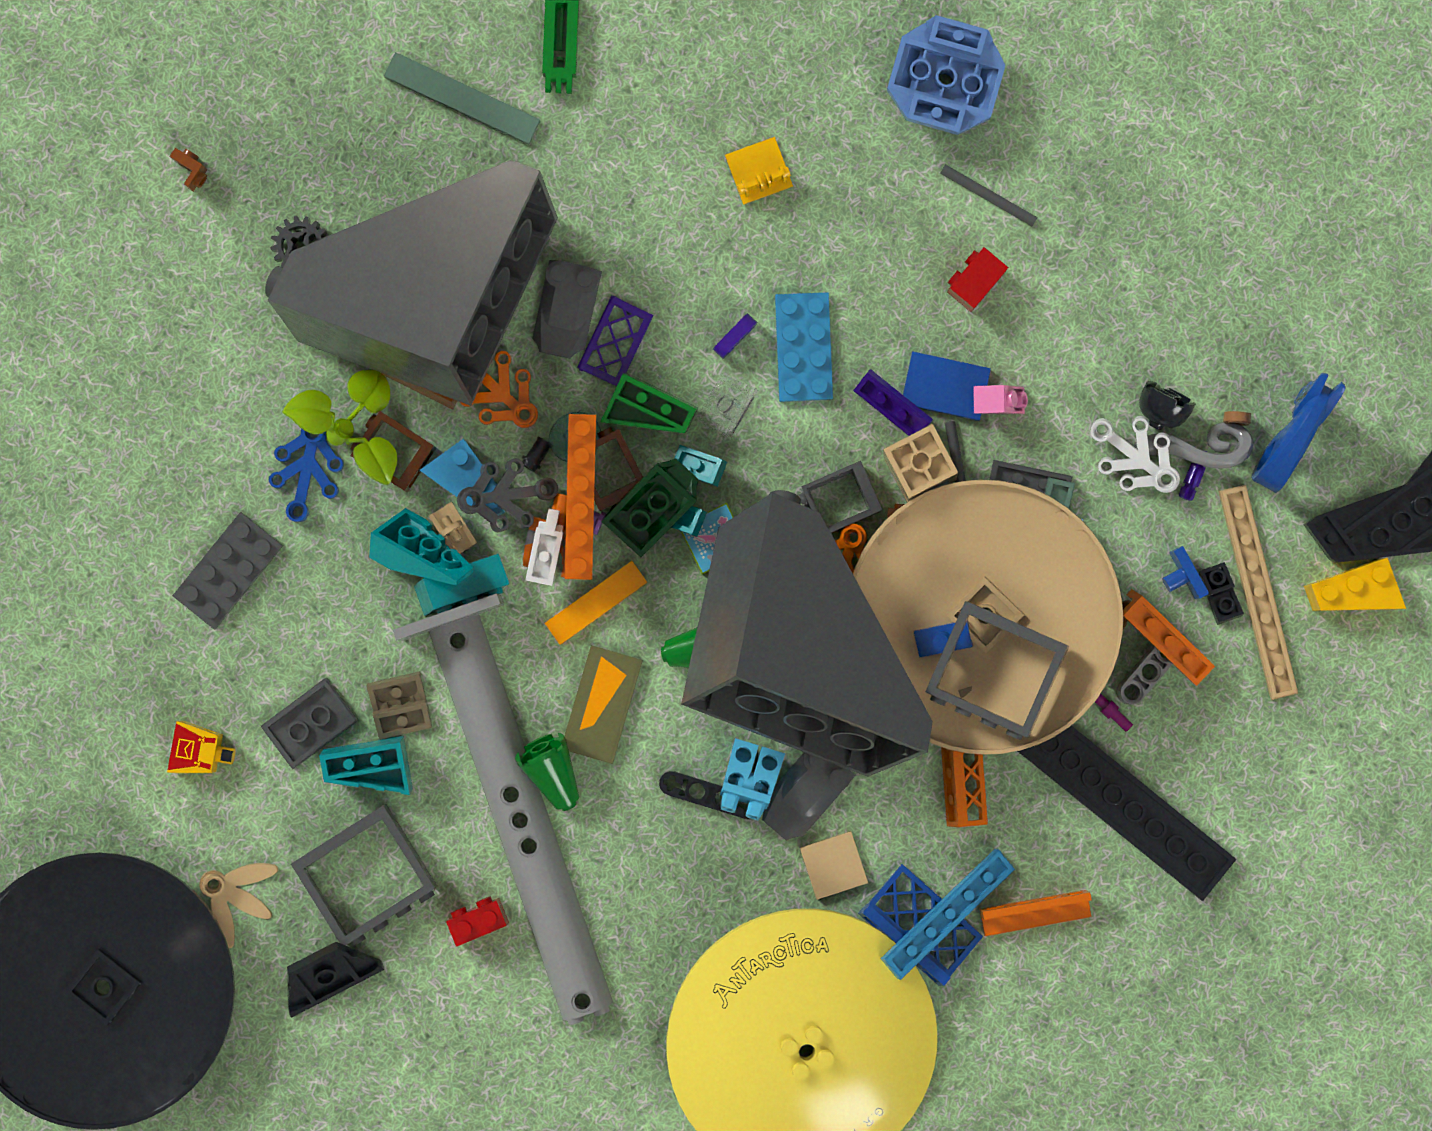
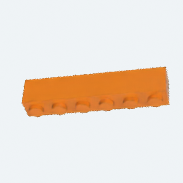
M569 414L565 579L592 580L596 415Z

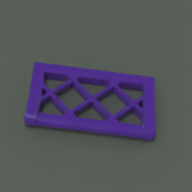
M611 295L577 368L617 387L622 374L627 373L654 315ZM614 306L623 310L625 317L609 322L608 318ZM634 316L643 319L636 333H633L628 319ZM626 320L631 334L615 339L611 325ZM608 326L613 341L598 346L597 341L604 327ZM632 337L633 343L627 355L622 357L617 342ZM615 344L619 359L604 364L599 349ZM597 350L602 365L593 367L587 364L592 352ZM621 361L622 366L617 376L614 377L608 374L606 366Z

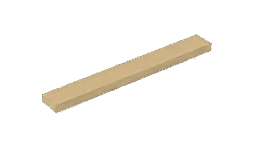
M1242 485L1218 491L1270 699L1274 700L1298 694L1247 487Z

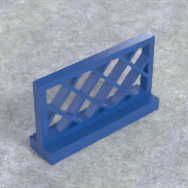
M901 864L858 914L870 925L879 929L897 943L910 931L903 930L899 926L898 914L913 913V925L915 926L918 923L917 913H926L931 910H917L916 894L926 893L931 898V909L935 907V902L938 904L942 899ZM901 873H904L910 879L911 891H896V879ZM915 884H916L921 890L915 891ZM892 885V892L885 893ZM911 894L912 910L898 911L897 895ZM892 895L894 912H883L875 904L882 896ZM888 915H894V921ZM965 919L959 923L963 927H955L952 930L953 947H939L936 945L931 950L934 951L935 957L928 953L916 965L938 986L946 985L951 979L950 976L983 937ZM966 929L974 938L967 946H957L956 930ZM958 949H964L958 956ZM939 950H953L954 962L948 969L940 963Z

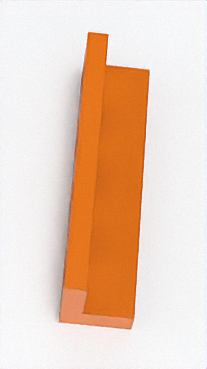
M1131 589L1126 595L1132 601L1123 609V617L1186 678L1197 686L1215 666L1141 594Z
M941 747L947 826L968 827L988 825L983 754H974L975 761L969 767L964 763V752ZM970 775L976 780L977 785L972 794L965 787V782ZM972 802L978 807L979 819L968 820L967 809Z
M1080 890L980 908L984 936L1092 917L1089 901H1092L1091 894L1087 890Z

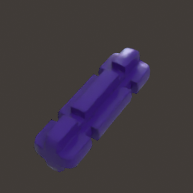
M1191 463L1183 482L1185 486H1182L1179 492L1180 498L1187 501L1194 499L1197 492L1195 488L1199 487L1206 467Z

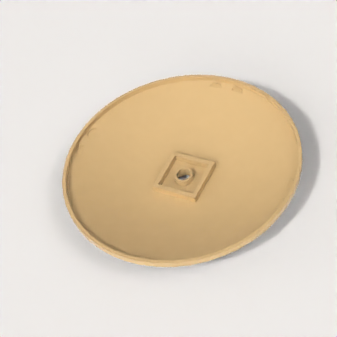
M970 480L947 484L927 491L900 507L883 522L862 551L853 573L933 721L930 743L954 751L986 755L1019 751L1043 743L1069 728L1085 714L1106 686L1114 669L1123 633V605L1119 582L1113 565L1100 541L1081 518L1054 498L1035 489L1000 480ZM968 601L981 608H989L995 614L1069 645V649L1030 737L1023 736L1021 740L1007 735V729L1000 725H997L996 729L981 723L982 717L972 713L970 717L956 712L957 706L946 702L945 706L931 701V695L925 691L942 653L919 658L914 631L952 622L956 623L964 602ZM969 615V633L973 647L953 652L938 688L1023 726L1056 652Z

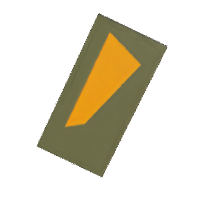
M591 645L565 732L569 752L613 764L643 660Z

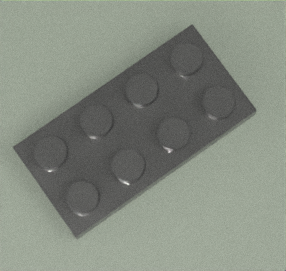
M240 512L172 596L216 630L281 550L283 545Z

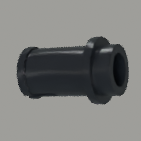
M538 436L528 454L522 456L524 467L532 472L540 469V463L552 445Z

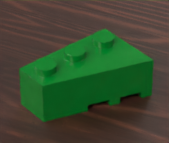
M623 373L600 422L686 433L698 407L635 376Z

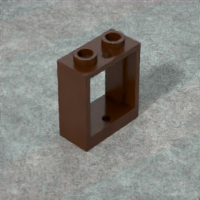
M379 411L377 415L372 414L365 425L367 431L363 437L368 442L374 438L383 422L421 445L400 479L393 476L391 483L408 493L420 475V469L425 467L435 452L436 447ZM353 443L350 450L353 451L357 445L362 443Z
M612 427L597 433L599 439L596 440L595 448L616 438L636 480L601 498L594 486V501L599 511L618 503L643 478L620 430L613 431Z

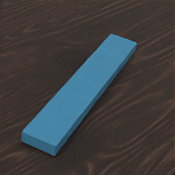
M994 849L880 959L894 976L901 980L1015 870L999 849Z

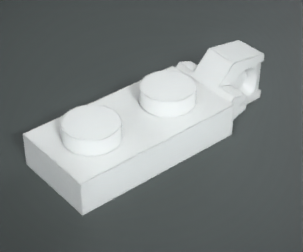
M548 509L546 522L539 521V525L536 527L526 581L553 586L563 538V526L557 525L559 510Z

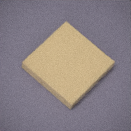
M851 831L800 847L817 900L868 883Z

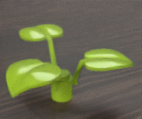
M361 370L350 377L347 384L348 394L352 400L360 404L346 419L341 418L335 421V413L330 411L332 405L330 398L318 390L303 391L286 404L282 413L291 418L304 431L317 435L326 432L327 440L335 446H340L343 443L347 445L362 443L353 450V457L358 467L370 478L381 484L388 485L391 483L397 465V452L393 445L381 437H374L369 442L364 437H351L354 434V426L351 421L363 407L371 413H378L386 408L390 401V386L386 377L381 372Z

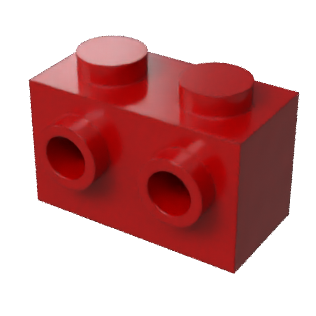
M985 247L979 253L974 250L965 261L968 265L962 273L957 270L947 282L951 285L947 293L970 312L976 308L1009 268Z
M491 896L475 902L477 907L467 911L466 907H462L450 913L452 917L446 923L456 947L509 924L500 898L492 900Z

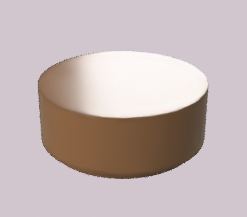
M1227 411L1224 412L1223 422L1246 426L1251 424V413Z

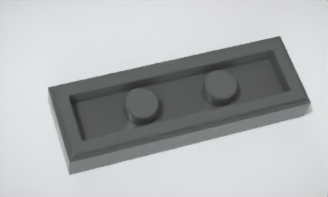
M993 460L989 480L1016 483L1045 493L1048 477L1072 482L1073 476Z

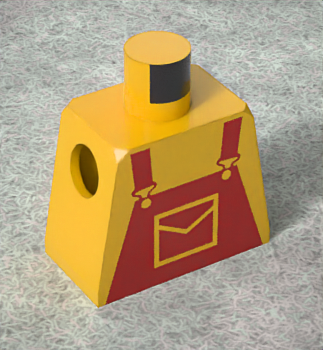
M176 721L167 772L214 773L217 771L218 762L233 764L236 750L235 748L221 746L223 734L186 721Z

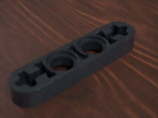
M676 771L665 772L659 780L660 789L666 795L750 820V818L745 816V810L742 807L737 806V811L731 813L721 810V807L716 804L715 796L718 792H721V785ZM672 775L676 777L675 781L683 784V779H688L689 782L685 787V796L679 794L680 788L673 787L672 791L667 790V785L663 783L664 779H669ZM695 783L703 785L705 789L704 796L699 799H694L689 793V788Z

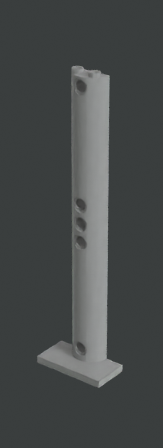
M494 594L396 628L393 632L396 640L404 641L427 632L430 634L562 1019L567 1021L569 1025H574L582 1022L585 1015L594 1013V1016H599L609 1012L608 1006L613 1003L541 792L515 761V756L518 752L520 756L526 752L524 749L525 745L479 615L504 606L502 596ZM457 633H462L466 638L465 645L462 648H456L452 644L453 636ZM512 786L518 790L519 798L516 801H509L505 797L507 787ZM521 812L528 817V823L525 827H519L515 824L514 815ZM531 838L537 843L536 851L531 853L525 851L522 845L524 839ZM581 993L587 994L590 997L591 1003L587 1006H580L576 1002V996Z

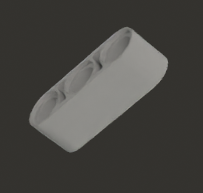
M1152 645L1118 685L1116 690L1117 698L1124 704H1138L1173 664L1168 659L1162 658L1159 651ZM1146 664L1151 665L1154 671L1150 679H1145L1142 675V668ZM1130 684L1136 689V695L1131 700L1127 699L1124 695L1125 688Z

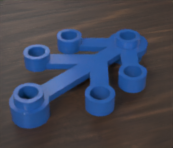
M301 428L300 436L285 446H278L274 451V456L278 461L286 462L291 458L293 452L306 445L304 456L280 472H273L269 476V483L272 487L282 488L288 479L300 472L295 500L286 507L287 517L294 522H302L309 515L306 499L312 474L321 486L324 497L332 499V497L335 498L338 495L339 489L337 485L329 480L315 459L318 447L327 459V467L330 471L340 472L344 467L343 460L335 455L327 443L326 432L319 434L316 438H312L310 433ZM281 449H286L288 452L287 457L284 459L278 456V452ZM334 459L340 461V466L337 469H332L331 462ZM276 475L282 477V482L279 485L273 483V478ZM332 485L335 488L333 495L326 494L325 489L327 486ZM300 506L303 509V514L296 517L294 509Z

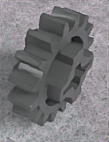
M294 216L293 223L285 219L284 228L276 227L279 235L271 236V239L277 243L270 247L273 252L278 253L274 260L276 262L283 261L281 267H284L291 251L298 249L295 245L297 241L303 242L306 246L313 243L315 236L317 241L322 239L327 232L325 229L318 230L320 227L319 222L314 221L310 224V218L305 216L303 222L300 221L298 216ZM296 229H303L301 232L292 233ZM286 240L288 249L284 253L283 245L284 241Z

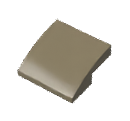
M420 671L367 683L379 740L432 728Z

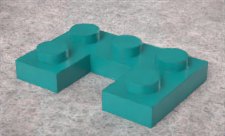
M679 445L674 457L690 470L699 481L718 487L728 463L723 459L683 445ZM692 506L671 528L698 537L707 512Z

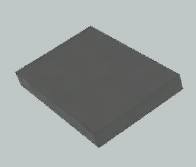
M324 678L261 725V728L293 770L358 722V719L330 681Z

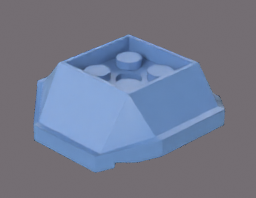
M936 15L926 21V23L902 36L887 92L906 121L959 135L990 120L1006 65L993 42L989 30ZM942 74L949 75L952 83L948 85L941 83L939 76Z

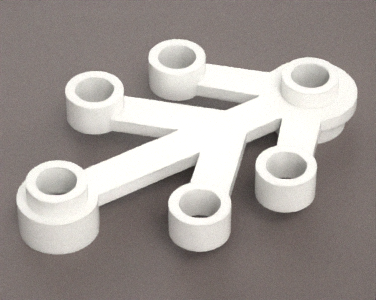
M1138 416L1132 424V428L1136 432L1138 450L1113 431V425L1109 420L1101 418L1092 424L1091 436L1096 441H1108L1129 457L1128 459L1113 460L1111 457L1102 458L1098 464V469L1102 474L1107 475L1113 471L1142 468L1151 474L1135 477L1130 473L1122 475L1119 484L1123 490L1131 491L1138 487L1155 486L1158 491L1169 493L1178 487L1180 475L1175 468L1170 466L1168 447L1170 446L1171 439L1168 434L1159 433L1154 439V446L1158 449L1159 466L1150 460L1147 436L1149 420L1146 417ZM1143 421L1146 427L1139 429L1136 427V422ZM1099 425H1105L1107 427V432L1101 433L1098 431L1097 427ZM1163 437L1167 440V444L1161 446L1157 443V439ZM1109 462L1111 463L1112 468L1109 470H1104L1102 468V463ZM1165 474L1171 477V481L1168 483L1163 482L1161 479ZM1125 478H1130L1133 481V484L1131 486H1125L1123 484V480Z

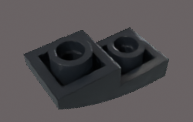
M1225 562L1199 571V575L1209 592L1206 596L1217 625L1242 617L1244 612L1235 594V585Z

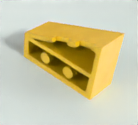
M1388 558L1377 559L1304 585L1313 611L1406 609Z

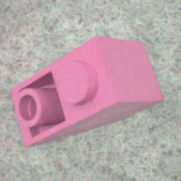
M1009 385L974 386V413L1025 414L1028 398L1026 392H1024V387Z

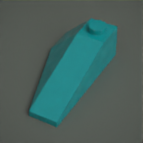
M407 508L371 532L369 558L390 570L452 585L459 584L473 573L474 568L457 550L450 549L445 544V538L441 534L437 535L425 518Z

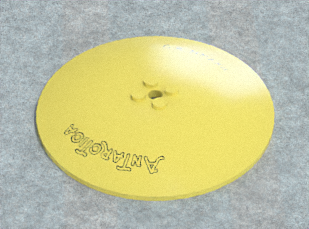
M790 909L777 911L745 922L725 934L691 968L681 984L669 1017L666 1037L668 1072L676 1098L688 1121L696 1131H901L913 1117L924 1098L934 1071L937 1054L938 1033L936 1015L926 983L916 966L901 980L897 979L880 959L896 943L879 929L865 921L831 910ZM805 1044L814 1047L813 1053L808 1057L799 1055L800 1048Z

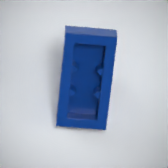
M1181 546L1170 551L1169 554L1178 570L1162 578L1167 590L1172 592L1187 584L1194 599H1200L1208 595L1209 592L1185 548Z
M968 620L954 651L973 647ZM952 622L915 630L914 636L919 658L943 653L955 623Z

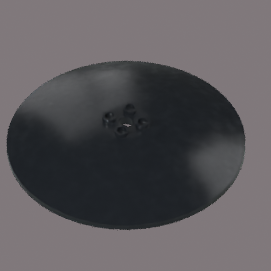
M103 852L82 853L47 862L30 870L0 893V1092L14 1104L40 1119L71 1128L97 1130L127 1126L146 1120L163 1112L191 1091L205 1076L224 1044L231 1023L235 996L234 970L226 938L218 921L198 894L181 879L151 862L123 854ZM99 980H106L109 983L110 990L108 994L98 992L97 983Z

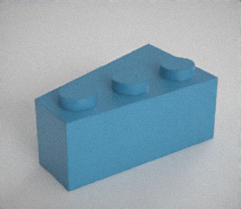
M462 439L420 469V471L457 497L462 489L474 486L481 475L480 469L483 464L467 441ZM493 478L490 479L483 493L494 490L497 483ZM467 496L466 502L472 506L473 500ZM495 503L485 504L498 516L505 513Z

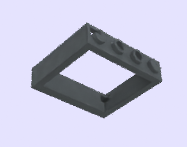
M965 601L925 692L931 695L930 700L943 706L948 702L957 706L955 711L962 715L970 717L973 713L982 717L980 722L996 729V726L1000 725L1006 728V734L1019 740L1023 736L1028 738L1032 733L1069 649V645ZM969 615L1056 652L1023 726L938 688Z
M387 804L291 863V866L339 943L343 945L350 943L352 947L366 939L363 935L371 929L376 933L387 926L389 923L386 919L394 914L399 918L412 910L410 904L419 899L423 903L435 894L432 890L438 887ZM380 820H383L422 882L423 887L347 934L306 867Z

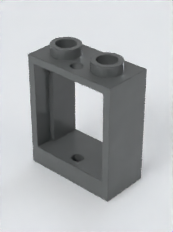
M861 461L803 485L800 488L802 493L798 494V496L801 498V504L819 512L810 491L851 473L853 474L868 510L829 526L830 533L882 511Z

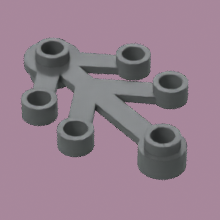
M514 458L505 464L506 471L494 490L483 493L490 479L496 477L499 473V467L496 463L487 462L481 466V475L474 486L466 487L459 492L457 504L460 510L466 514L478 513L490 522L491 529L499 533L507 530L509 521L505 516H498L485 505L495 503L515 519V523L519 528L524 529L533 524L534 518L530 512H524L510 500L535 496L541 500H549L557 495L558 485L554 479L547 477L537 481L533 486L508 489L516 475L520 474L524 469L523 462L518 458ZM512 462L517 464V471L511 468ZM487 466H490L493 469L492 475H489L487 473ZM542 485L547 488L546 494H543L541 491ZM467 496L472 498V506L467 504ZM523 515L527 518L526 525L521 521ZM498 519L503 523L501 529L496 524Z

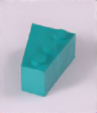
M499 553L469 563L474 568L473 573L457 585L423 578L414 585L424 616L435 612L439 614L453 609L452 606L460 603L465 605L477 601L479 596L485 594L491 596L504 593L502 588L509 585V581Z
M404 736L323 749L319 755L323 780L326 783L352 787L361 786L374 788L379 791L400 792L405 795H410L413 790Z

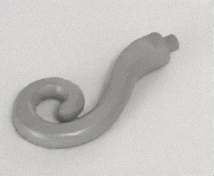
M1222 422L1211 427L1207 434V443L1215 452L1226 454L1206 452L1172 435H1169L1171 442L1168 450L1169 455L1178 456L1195 464L1223 469L1237 466L1248 459L1253 450L1254 441L1249 431L1237 423L1226 424ZM1157 434L1147 435L1150 456L1158 455V449L1154 446V439ZM1232 435L1238 440L1239 447L1233 452L1226 453L1230 450L1231 445L1229 442L1221 441L1219 436ZM1161 437L1157 439V443L1164 446L1167 444V440ZM1135 442L1134 447L1138 450L1137 442Z

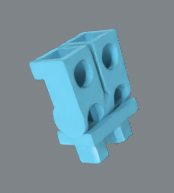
M735 738L720 792L722 796L721 810L735 813L738 801L748 804L745 816L759 821L764 809H767L785 753L762 747L754 773H751L759 745Z

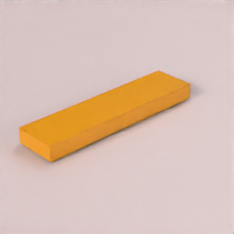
M631 561L545 622V625L561 645L648 582L634 562Z

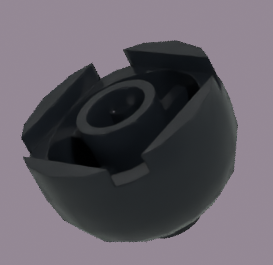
M1147 381L1139 399V407L1142 414L1149 419V425L1155 429L1162 430L1163 427L1175 428L1183 424L1191 415L1196 403H1189L1191 399L1171 388L1169 390L1164 388L1159 390L1155 388L1156 382Z

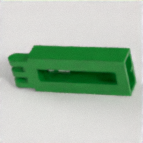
M545 0L542 74L545 77V93H551V83H556V93L561 94L562 83H567L566 93L572 94L573 78L577 77L579 0ZM554 51H566L565 68L564 57H557V67H553Z

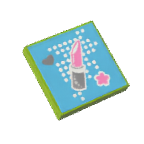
M727 503L707 512L698 537L681 532L701 574H705L710 570L718 527L734 517Z

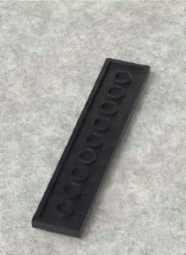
M1072 725L1043 743L1017 751L1199 900H1205L1236 861L1235 857Z

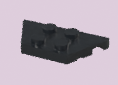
M334 942L287 966L288 1010L290 1017L292 1018L383 971L382 961L341 943Z

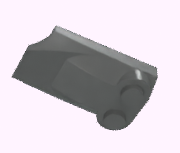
M549 260L532 337L538 346L539 352L571 359L576 353L585 350L602 271L565 261Z
M803 752L775 785L767 809L763 811L762 820L786 841L795 837H803L856 775L849 769Z

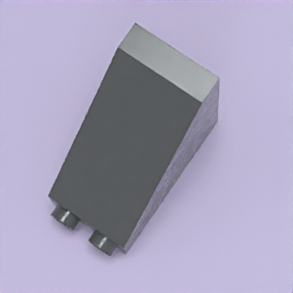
M509 160L291 251L284 267L276 266L269 274L265 293L268 297V302L298 342L471 406L558 216L540 170Z
M775 490L718 527L681 705L867 777L928 753L933 721L821 514L801 505V498L798 495L785 490Z

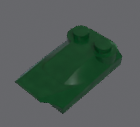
M676 458L657 463L617 504L611 507L601 522L641 558L697 501L696 489L698 478Z

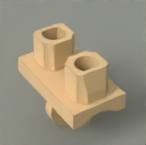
M453 502L448 503L440 510L429 515V518L439 534L445 538V543L450 549H455L461 554L478 543Z

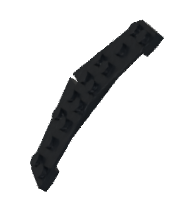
M1432 451L1406 484L1315 516L1303 524L1330 561L1340 563L1432 552Z

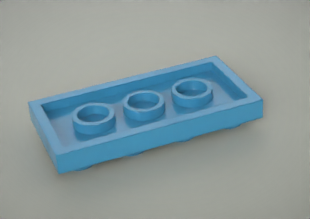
M829 292L775 294L779 402L833 400Z

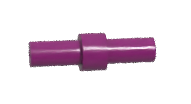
M1100 693L1095 701L1101 708L1100 712L1108 719L1114 720L1127 732L1133 724L1118 710L1119 707L1112 700L1108 701Z

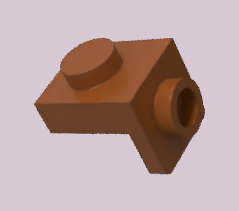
M174 148L169 157L191 171L184 185L194 192L196 187L201 188L207 179V174L205 173L208 169L197 161L199 157L185 148L182 152Z

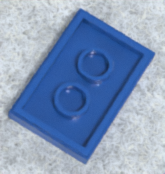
M912 351L903 395L920 409L980 421L981 414L974 413V386L988 385L991 368Z

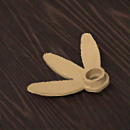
M248 864L229 871L225 875L219 871L211 870L204 873L200 878V890L205 896L211 897V911L226 938L228 948L234 946L235 929L227 901L252 916L270 919L272 913L263 902L236 886L252 884L271 877L278 872V867L275 864ZM211 879H216L218 886L211 888L208 882Z

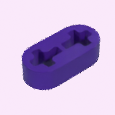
M747 313L718 342L713 351L724 359L758 322Z

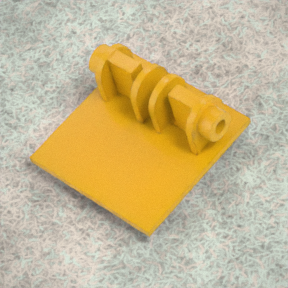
M775 137L725 155L743 205L793 187L789 168L784 163Z

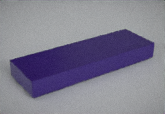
M871 369L853 390L908 436L924 429L933 420Z

